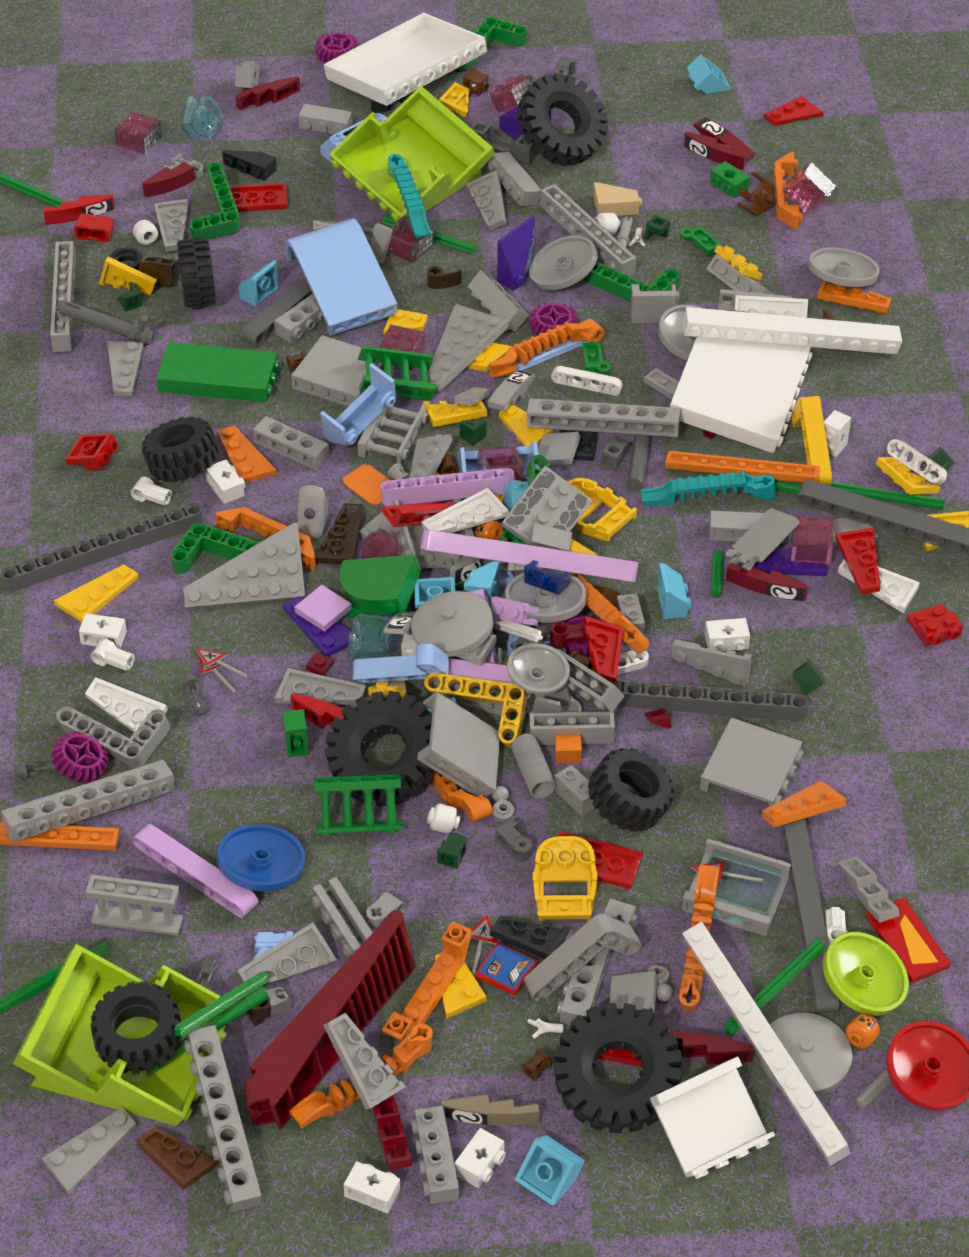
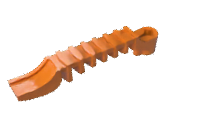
M587 319L579 324L565 322L562 326L557 325L555 329H548L545 333L541 332L536 337L532 336L529 340H523L522 343L514 344L513 347L508 348L504 357L489 363V376L495 378L511 374L517 370L516 360L525 366L528 363V359L530 361L533 360L535 354L539 356L542 349L547 352L550 349V345L555 349L559 342L565 345L567 339L571 342H598L603 338L605 330L592 319Z
M575 573L573 576L578 578L586 589L585 605L602 621L623 627L622 640L635 653L644 652L649 646V640L584 577L579 573Z
M431 772L433 780L430 785H433L435 791L439 792L441 799L445 800L448 806L463 810L472 823L493 815L489 800L482 794L473 796L464 792L463 789L458 790L454 782H451V780L438 772Z
M700 864L691 925L693 927L702 922L710 933L720 867ZM688 948L686 963L684 964L685 972L682 976L679 994V1006L683 1011L690 1013L699 1007L704 971ZM692 989L691 1003H687L686 999L689 996V990Z
M426 1024L414 1026L412 1032L397 1047L393 1048L392 1057L386 1054L382 1056V1062L385 1065H389L393 1070L392 1074L396 1078L399 1074L407 1072L416 1059L430 1052L433 1034L431 1027ZM342 1079L339 1088L333 1083L329 1085L328 1096H325L322 1091H316L290 1110V1115L293 1116L302 1129L318 1118L334 1116L335 1113L343 1111L348 1105H353L360 1097L351 1079L349 1083Z

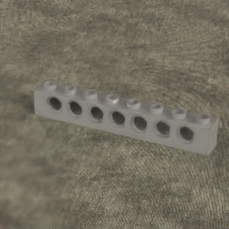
M553 184L541 190L540 207L572 236L579 235L589 238L597 250V259L602 264L630 277L636 274V257L557 185Z
M73 241L55 243L50 332L53 352L71 351L73 318L59 314V311H56L58 301H63V299L74 303L76 256Z
M530 398L527 409V427L678 437L680 424V408Z
M160 760L2 810L3 827L13 843L175 791L174 775L166 762Z
M212 1025L195 1029L188 1034L187 1040L184 1041L186 1054H191L192 1061L189 1062L191 1073L197 1076L198 1082H195L197 1096H202L203 1103L200 1104L203 1118H208L209 1125H206L207 1135L209 1139L214 1141L215 1146H212L213 1158L215 1161L219 1160L220 1168L217 1171L220 1183H225L226 1190H223L226 1205L230 1204L232 1212L261 1205V1192L216 1026ZM202 1052H206V1053H209L210 1055H209V1056H206V1057H203V1056H201V1055H199V1054L202 1053ZM213 1073L215 1076L209 1078L206 1077L205 1074ZM213 1094H218L221 1097L218 1099H214L210 1096ZM224 1115L227 1118L225 1120H218L216 1117ZM228 1136L233 1140L225 1142L222 1138ZM230 1158H235L238 1160V1162L232 1164L229 1163L227 1160ZM242 1180L244 1184L238 1186L233 1181Z

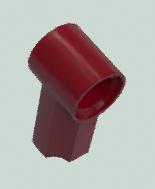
M555 622L551 626L549 644L553 648L562 649L566 647L567 643L587 640L583 623L567 625L564 622Z

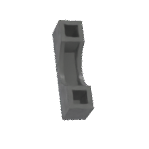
M475 121L470 127L493 147L494 153L509 152L516 161L530 164L536 156V152L532 149L536 142L533 141L528 144L524 139L525 135L521 134L515 141H506L500 138L489 124Z

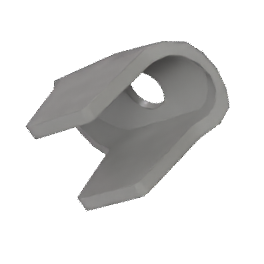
M306 485L302 486L298 493V531L309 536L310 540L321 537L328 519L329 496H325L322 488ZM307 508H312L315 511L313 519L305 517V510Z
M567 682L560 690L554 693H530L527 695L525 709L527 714L582 711L581 704L571 696Z

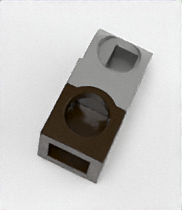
M275 987L266 990L270 998L246 1012L254 1027L263 1023V1019L275 1014H281L291 1007L292 1001L284 988Z

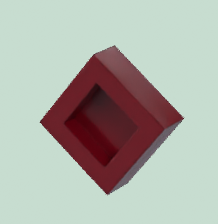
M316 652L306 664V670L325 676L333 666L334 659Z

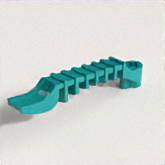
M391 154L388 157L387 172L391 177H394L399 193L402 195L411 230L416 238L431 236L432 232L427 222L425 208L420 200V195H418V189L415 187L416 184L413 182V176H411V171L408 169V164H405L401 155Z
M741 471V473L731 472L725 475L720 473V475L716 476L710 474L706 477L701 475L697 478H677V480H669L658 488L641 489L643 505L667 506L674 503L675 494H679V499L683 503L685 502V493H689L691 499H695L696 492H700L703 497L706 495V491L710 490L712 495H716V490L721 489L724 495L727 494V489L731 488L735 494L738 492V487H742L745 494L750 493L753 494L754 498L768 501L775 498L776 488L774 478L771 475L753 477Z

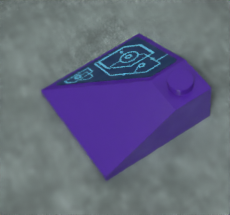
M532 215L497 242V282L513 291L521 287L526 281L531 261L534 258L535 216Z

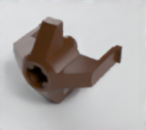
M751 172L752 176L760 180L758 188L752 194L742 188L739 191L740 196L751 202L750 207L743 203L737 204L739 208L745 209L752 215H758L770 208L774 200L771 182L757 174L758 172Z

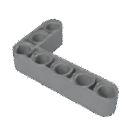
M63 707L56 714V718L63 731L71 734L75 731L78 734L84 732L86 736L92 735L94 740L103 736L98 740V743L103 744L104 750L108 751V755L133 768H138L145 764L170 729L169 721L164 711L160 709L152 710L131 738L112 730L71 707Z
M599 914L593 917L525 976L524 984L532 999L539 1001V998H547L605 947L624 955L636 953L641 948V942L632 927L606 914Z

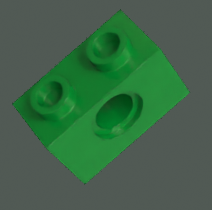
M725 161L711 169L710 183L726 194L736 198L739 196L741 188L745 191L749 190L750 176Z
M304 710L283 712L284 736L288 758L309 755Z

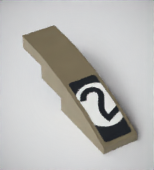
M488 1094L441 1101L445 1118L489 1126L539 1124L538 1104L514 1107L513 1099L489 1102Z

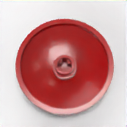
M919 1021L905 1026L894 1036L887 1049L886 1068L892 1084L906 1100L926 1110L946 1111L960 1106L969 1098V1043L960 1033L938 1022Z

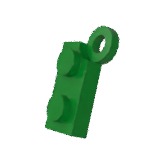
M701 226L693 230L683 228L680 231L681 238L691 239V242L707 256L716 253L714 250L717 245L722 246L718 240Z
M600 342L582 343L585 371H597L601 374L609 373L611 365L608 362H603Z

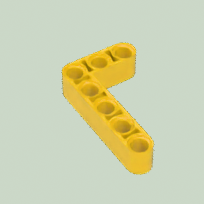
M800 397L792 412V423L795 424L793 426L794 428L802 427L807 465L820 466L817 482L830 485L832 482V472L820 397Z
M431 673L425 678V687L431 694L439 692L445 697L503 705L498 736L505 746L511 747L513 740L521 735L527 694L517 685L440 673ZM433 681H440L437 688H431ZM460 683V688L457 691H451L453 684ZM474 686H480L481 688L477 694H471ZM494 689H501L499 696H491ZM514 692H521V697L519 699H512V694ZM511 712H518V716L514 720H508L509 714ZM508 732H514L513 739L506 741L505 735Z

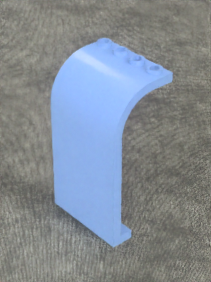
M351 218L285 241L286 258L288 262L292 261L294 257L297 258L326 321L327 331L330 336L397 314V302L356 219Z

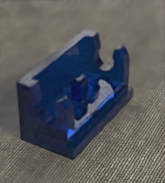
M535 560L524 566V583L557 595H560L570 585V579H565L569 575L567 571L558 575L536 567L535 565L538 564V561Z

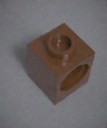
M471 69L463 76V86L468 88L470 93L480 96L489 88L488 75Z

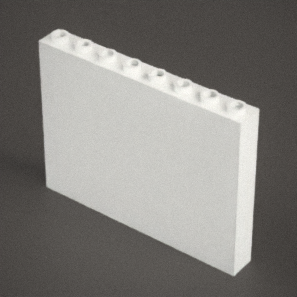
M422 13L323 65L328 80L387 106L417 90L420 86L423 87L487 52L485 37Z
M697 337L670 407L680 408L681 422L774 453L776 446L780 447L784 438L780 435H784L788 424H785V422L789 423L792 414L789 410L793 411L796 400L793 398L797 399L800 388L797 386L801 387L805 377L801 374H806L809 365L806 362H810L813 354L809 352L811 347Z

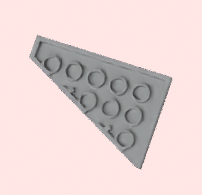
M456 304L427 373L428 383H436V391L440 392L510 327L508 321Z
M298 523L289 525L184 587L185 609L290 600L299 596L305 598Z

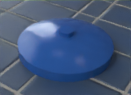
M252 824L236 828L222 838L217 851V864L222 874L240 887L254 891H274L291 885L301 876L305 865V851L299 840L291 833L271 825Z

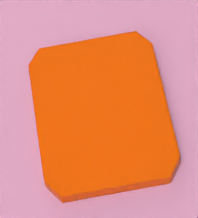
M363 464L342 478L343 484L370 505L378 506L382 503L380 485L385 481H389V479L371 465Z

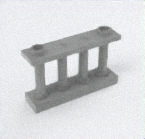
M423 404L419 412L397 408L393 405L387 407L363 432L357 443L358 456L365 458L368 452L376 451L396 456L397 464L400 463L402 465L403 461H407L409 450L422 425L428 421L429 414L426 413V405ZM394 414L415 420L411 425L390 420L387 417ZM387 426L408 431L406 437L380 430L382 427ZM380 438L400 443L401 446L399 449L375 444L374 441Z
M91 875L85 892L86 898L97 899L98 902L91 919V925L175 936L179 934L183 915H176L172 912V909H175L180 892L179 886ZM107 901L119 902L120 907L108 906ZM128 903L141 905L142 910L130 909ZM150 906L163 908V913L151 911Z

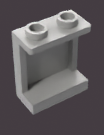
M632 284L631 323H659L661 316L666 310L678 306L676 302H679V291H676L675 284H671V291H640L639 284Z

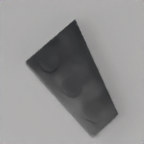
M500 916L491 927L490 936L542 959H546L561 946L568 936L570 928L562 926L561 929L551 928L550 924L541 923V926L529 924L527 920Z

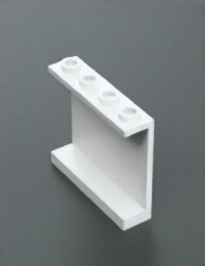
M738 1057L728 1060L650 1098L686 1177L695 1176L696 1179L703 1177L709 1173L708 1168L713 1166L716 1169L729 1164V1158L735 1156L736 1159H739L749 1154V1148L753 1146L756 1149L762 1148L769 1144L768 1139L775 1136L774 1132L766 1133L736 1069L742 1066Z

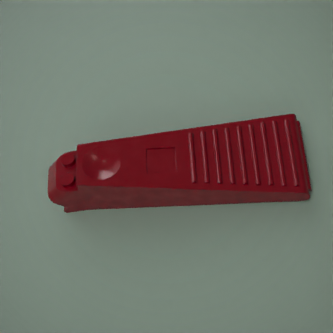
M393 911L250 1066L253 1077H250L245 1084V1098L253 1124L264 1125L276 1122L278 1129H283L292 1117L290 1110L311 1094L340 1059L323 1025L346 1013L362 1033L415 970L414 954L404 915L401 911Z

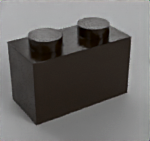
M145 256L139 261V271L157 279L156 284L171 287L179 281V260Z

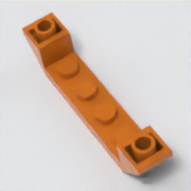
M790 152L774 162L773 181L776 218L790 227L798 229L799 223H802V212H799V205H788L786 201L787 193L783 191L786 188L785 175H794V169H797L798 160L794 158V152Z
M245 507L219 511L215 514L216 527L234 533L243 525L246 529L254 530L264 537H271L287 527ZM299 532L302 568L314 571L316 569L315 555L310 537Z
M452 921L441 938L444 946L443 951L402 1014L392 1013L382 1029L383 1033L403 1041L412 1032L414 1026L425 1024L465 962L473 932L472 929Z

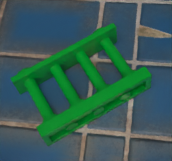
M362 346L358 360L366 361V375L362 377L359 392H364L371 385L369 365L376 362L384 363V373L391 378V364L402 366V379L392 378L394 379L397 397L432 400L436 391V383H428L427 369L430 368L434 355ZM409 367L420 369V381L410 380Z
M400 774L314 778V792L321 794L322 823L316 824V834L332 836L334 833L385 831L386 833H396L398 830H403L402 819L396 820L395 790L401 788ZM375 789H384L386 791L387 820L374 821L373 792ZM353 790H362L364 792L365 821L352 822L351 793ZM332 791L343 793L344 822L331 823L330 793Z

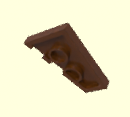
M156 1127L137 1139V1146L183 1190L219 1165V1160L215 1161L213 1156L209 1157L201 1153V1149L195 1146L191 1148L181 1143L179 1138Z

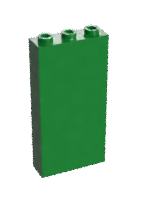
M168 342L156 378L158 392L267 403L268 397L272 396L273 393L272 383H276L275 372L279 371L280 361L277 360L276 352Z

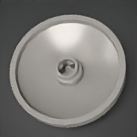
M573 235L557 239L543 247L534 256L529 267L530 277L537 287L544 290H558L569 287L583 279L593 269L597 261V250L593 242L584 236Z
M843 248L818 249L810 255L808 263L811 272L819 278L833 284L848 287L871 285L877 281L880 272L878 264L870 257Z
M678 305L669 308L663 313L658 324V335L663 345L670 352L688 361L697 337L684 336L682 319L686 307H701Z
M537 569L514 577L506 586L505 598L539 607V613L528 612V618L536 619L540 623H552L567 620L577 615L585 606L586 589L578 578L569 573L553 569Z
M463 591L447 592L429 599L418 608L412 618L411 631L417 645L432 644L448 654L449 657L458 656L474 650L488 638L493 627V616L488 603L480 596Z
M792 1013L782 1016L770 1024L815 1095L829 1092L845 1080L852 1063V1048L846 1034L834 1022L812 1013ZM759 1057L761 1066L765 1074L769 1077V1079L772 1082H774L777 1085V1083L775 1082V1080L769 1073L768 1069Z

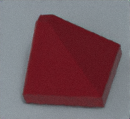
M662 708L644 713L646 719L651 724L672 728L670 715L665 709Z

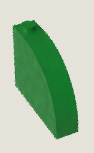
M415 554L343 560L340 568V582L351 604L360 611L374 615L404 614L422 569Z

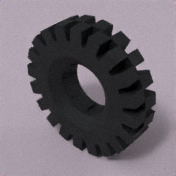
M555 73L553 77L551 74H547L542 78H538L523 94L518 104L520 109L517 111V119L522 120L518 125L521 132L528 131L524 136L528 144L533 141L536 142L532 149L537 154L545 150L543 158L550 162L556 157V164L564 165L568 162V165H576L578 162L586 161L604 143L605 135L608 133V125H605L608 117L607 113H600L605 108L602 101H593L598 96L593 89L588 93L585 92L588 86L586 83L580 81L575 85L576 77L568 75L564 79L562 73ZM549 108H559L568 113L574 122V133L566 134L557 130L550 122L548 116Z
M382 691L371 693L372 700L367 701L365 696L356 699V708L353 709L348 704L341 711L344 718L336 717L331 724L334 732H328L326 737L328 748H325V756L334 777L400 774L401 788L395 790V804L397 805L406 802L404 795L409 793L414 798L421 793L419 786L423 784L427 787L433 780L431 772L437 773V771L417 759L418 752L430 744L432 714L429 713L424 704L421 702L417 704L415 698L405 694L401 698L399 692L389 691L388 696L384 697ZM386 733L397 734L403 737L402 740L406 747L398 761L386 767L372 766L367 763L368 760L364 756L365 750L375 737ZM375 789L373 792V801L376 802L377 806H386V791L384 789ZM353 790L351 797L353 799L358 797L360 802L365 804L364 792L362 790Z
M616 1003L605 1004V1010L599 1011L597 1006L586 1010L584 1018L578 1015L571 1021V1028L564 1029L560 1036V1044L556 1046L554 1076L557 1091L562 1096L563 1104L567 1110L572 1109L574 1111V1117L580 1122L584 1123L587 1120L590 1122L591 1128L602 1131L603 1127H608L609 1133H621V1128H628L630 1133L641 1130V1124L644 1123L649 1127L658 1121V1115L650 1098L680 1084L681 1051L678 1050V1042L674 1034L668 1033V1025L661 1018L657 1021L654 1020V1013L643 1008L641 1013L637 1012L636 1005L624 1003L623 1009L617 1008ZM612 1049L627 1050L636 1056V1060H640L643 1070H640L638 1082L633 1086L629 1085V1088L623 1090H615V1088L610 1089L600 1083V1079H596L592 1070L596 1068L595 1061L602 1053L606 1054V1051Z

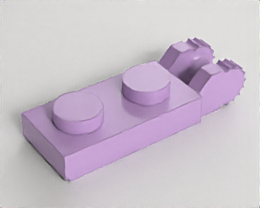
M492 597L491 612L493 618L519 624H538V620L528 618V612L539 613V607L502 597Z

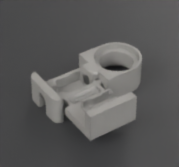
M182 154L177 155L171 160L172 165H163V169L168 167L172 170L182 162H185L192 166L193 169H199L194 171V178L201 177L204 173L201 163L195 160L188 162L183 159Z

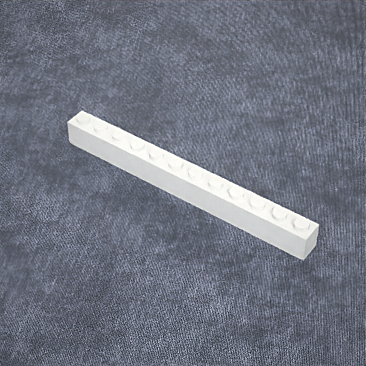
M686 307L682 319L684 336L886 354H898L902 344L899 326L692 307Z
M700 922L683 932L682 934L688 948L828 1164L831 1166L848 1156L850 1150L847 1142L704 924Z

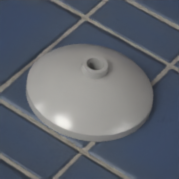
M531 643L522 645L510 654L507 663V672L513 683L522 690L533 694L554 693L560 690L569 678L570 668L566 658L558 650L545 644Z

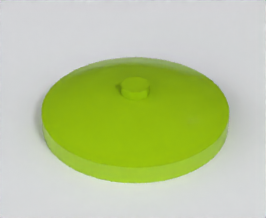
M848 932L834 939L826 949L823 956V972L826 981L833 993L851 1009L862 1014L882 1016L893 1012L905 1000L909 988L907 971L896 952L882 940L866 933Z

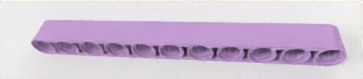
M423 529L420 549L631 582H636L639 563Z

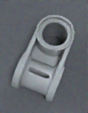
M389 892L383 893L374 904L368 907L366 912L369 919L367 925L374 932L393 911L398 910L404 913L406 904Z

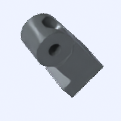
M561 56L555 68V73H562L565 79L570 73L575 74L576 59Z
M615 436L602 451L600 466L616 471L619 463L629 450L630 442Z
M513 818L496 829L495 841L514 859L520 862L530 859L532 842L518 832V823Z

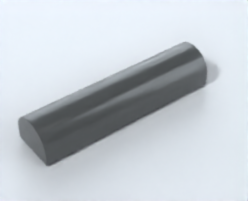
M635 434L627 491L640 492L644 487L650 435Z

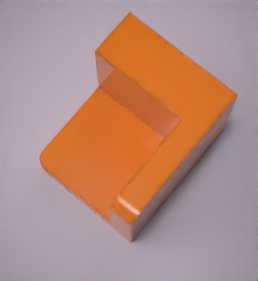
M555 735L556 764L581 763V735Z

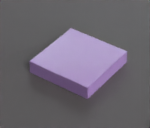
M321 585L298 603L294 609L295 613L325 632L352 609V605Z

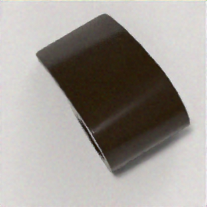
M431 266L427 269V285L431 289H443L461 284V269L443 274V269L439 266Z

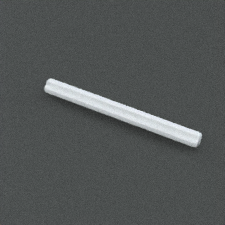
M493 618L492 628L533 642L543 639L540 630L512 621Z

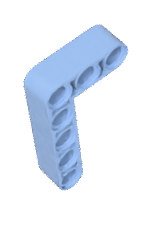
M419 644L416 646V655L353 660L352 681L355 683L420 680L425 679L431 673L449 675V655L435 645Z

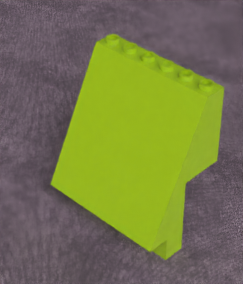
M422 86L410 95L385 121L379 122L375 113L372 112L329 154L331 158L330 163L334 168L341 169L343 175L348 180L352 179L359 190L363 189L366 191V195L372 201L376 200L383 211L390 212V216L396 222L401 220V223L404 216V222H409V217L406 215L407 209L404 207V201H402V195L399 193L397 183H395L394 177H391L387 172L388 157L391 154L401 155L405 164H408V169L411 171V176H413V182L416 184L415 187L418 189V195H420V200L423 202L425 212L466 187L467 183L482 177L481 168L495 155L494 149L489 143Z
M75 944L55 979L13 1064L35 1076L31 1086L117 1110L123 1107L127 1113L177 1126L182 1120L186 1121L192 1112L190 1104L198 1098L195 1088V1082H198L197 1076L192 1075L189 1064L192 1061L191 1054L187 1055L184 1052L153 1075L150 1072L146 1073V1071H140V1074L134 1075L132 1071H128L125 1074L122 1072L127 1062L118 1058L110 1068L107 1066V1062H103L99 1058L98 1052H96L91 1032V1015L95 1010V1005L99 1000L103 1001L105 993L108 991L113 992L116 986L121 985L123 987L128 982L140 984V981H145ZM165 965L159 969L148 983L149 986L156 984L161 987V991L164 989L171 994V998H174L178 1004L181 1022L221 997ZM230 1008L226 1009L225 1011H223V1012L220 1013L219 1015L215 1016L214 1018H212V1019L209 1020L208 1022L204 1023L203 1025H201V1026L198 1027L197 1029L203 1027L204 1025H206L207 1023H209L210 1021H212V1020L215 1019L216 1017L220 1016L221 1014H223L224 1012H226V1011L229 1010ZM134 1017L123 1022L117 1028L116 1033L125 1038L138 1039L150 1034L158 1024L146 1017ZM231 1022L217 1031L220 1044L226 1036L224 1029ZM202 1052V1053H200L199 1055H201V1056H203V1057H206V1056H209L210 1054H209V1053H206V1052Z

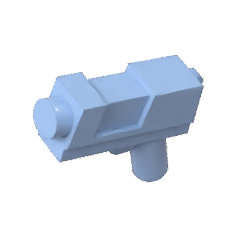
M293 931L278 934L258 932V935L254 937L256 941L255 952L257 953L253 960L292 936Z

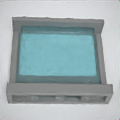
M707 839L701 865L726 861L723 872L764 879L763 882L722 876L720 885L717 884L713 917L711 919L767 936L790 877L791 864L759 853H753L740 847L730 846L720 841ZM698 872L689 892L686 891L683 896L682 910L693 913Z

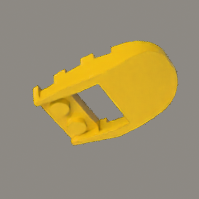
M575 478L568 481V483L593 500L574 525V528L581 533L609 542L616 532L631 519L636 518L637 509L635 507L630 509L626 506V500L615 496L612 489L608 487L603 489L597 486V482L585 478ZM602 504L611 508L594 525L591 523L587 525L582 522Z
M575 836L552 837L545 840L537 850L535 870L533 872L534 893L539 921L546 919H587V921H590L597 885L595 855L592 846L586 840ZM544 882H587V895L544 896Z

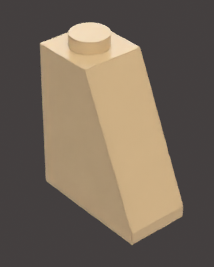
M594 182L593 197L597 215L599 213H614L617 216L639 214V208H642V198L638 196L637 190Z

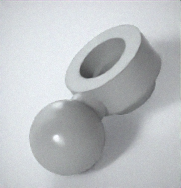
M497 786L496 790L492 792V798L496 801L493 806V818L502 823L508 822L514 817V807L509 801H506L509 797V792L504 786Z
M660 965L652 966L647 972L655 971L658 976L656 998L660 1001H668L673 994L671 986L668 985L669 971Z

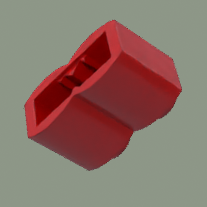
M80 214L74 226L75 237L80 240L92 239L99 242H109L114 230V220L108 216L96 217L92 214Z

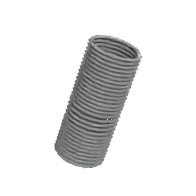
M532 734L518 736L511 743V749L530 795L536 798L548 796L554 791L556 784L539 743Z

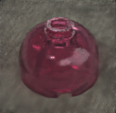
M378 529L380 532L376 534L372 532L364 539L360 546L362 554L361 556L359 555V559L397 556V541L386 530Z

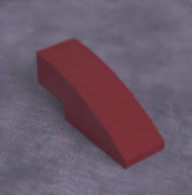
M182 162L172 170L168 167L164 168L142 183L143 195L145 197L156 196L174 191L195 180L193 167Z

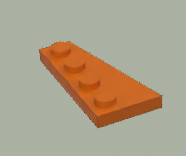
M823 280L817 295V299L825 302L840 303L843 306H854L859 309L873 310L877 313H887L891 305V298L871 291L865 293L860 287L851 288Z
M236 426L217 430L218 438L231 465L235 467L239 478L242 477L245 483L277 475V471Z
M821 780L762 810V819L771 826L777 827L846 806V798Z

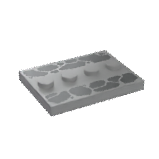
M544 466L501 523V526L527 545L537 546L529 544L531 529L534 523L570 532L593 500Z

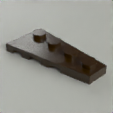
M343 504L333 527H330L326 540H323L319 552L315 554V563L342 564L343 560L355 559L364 511L363 504Z

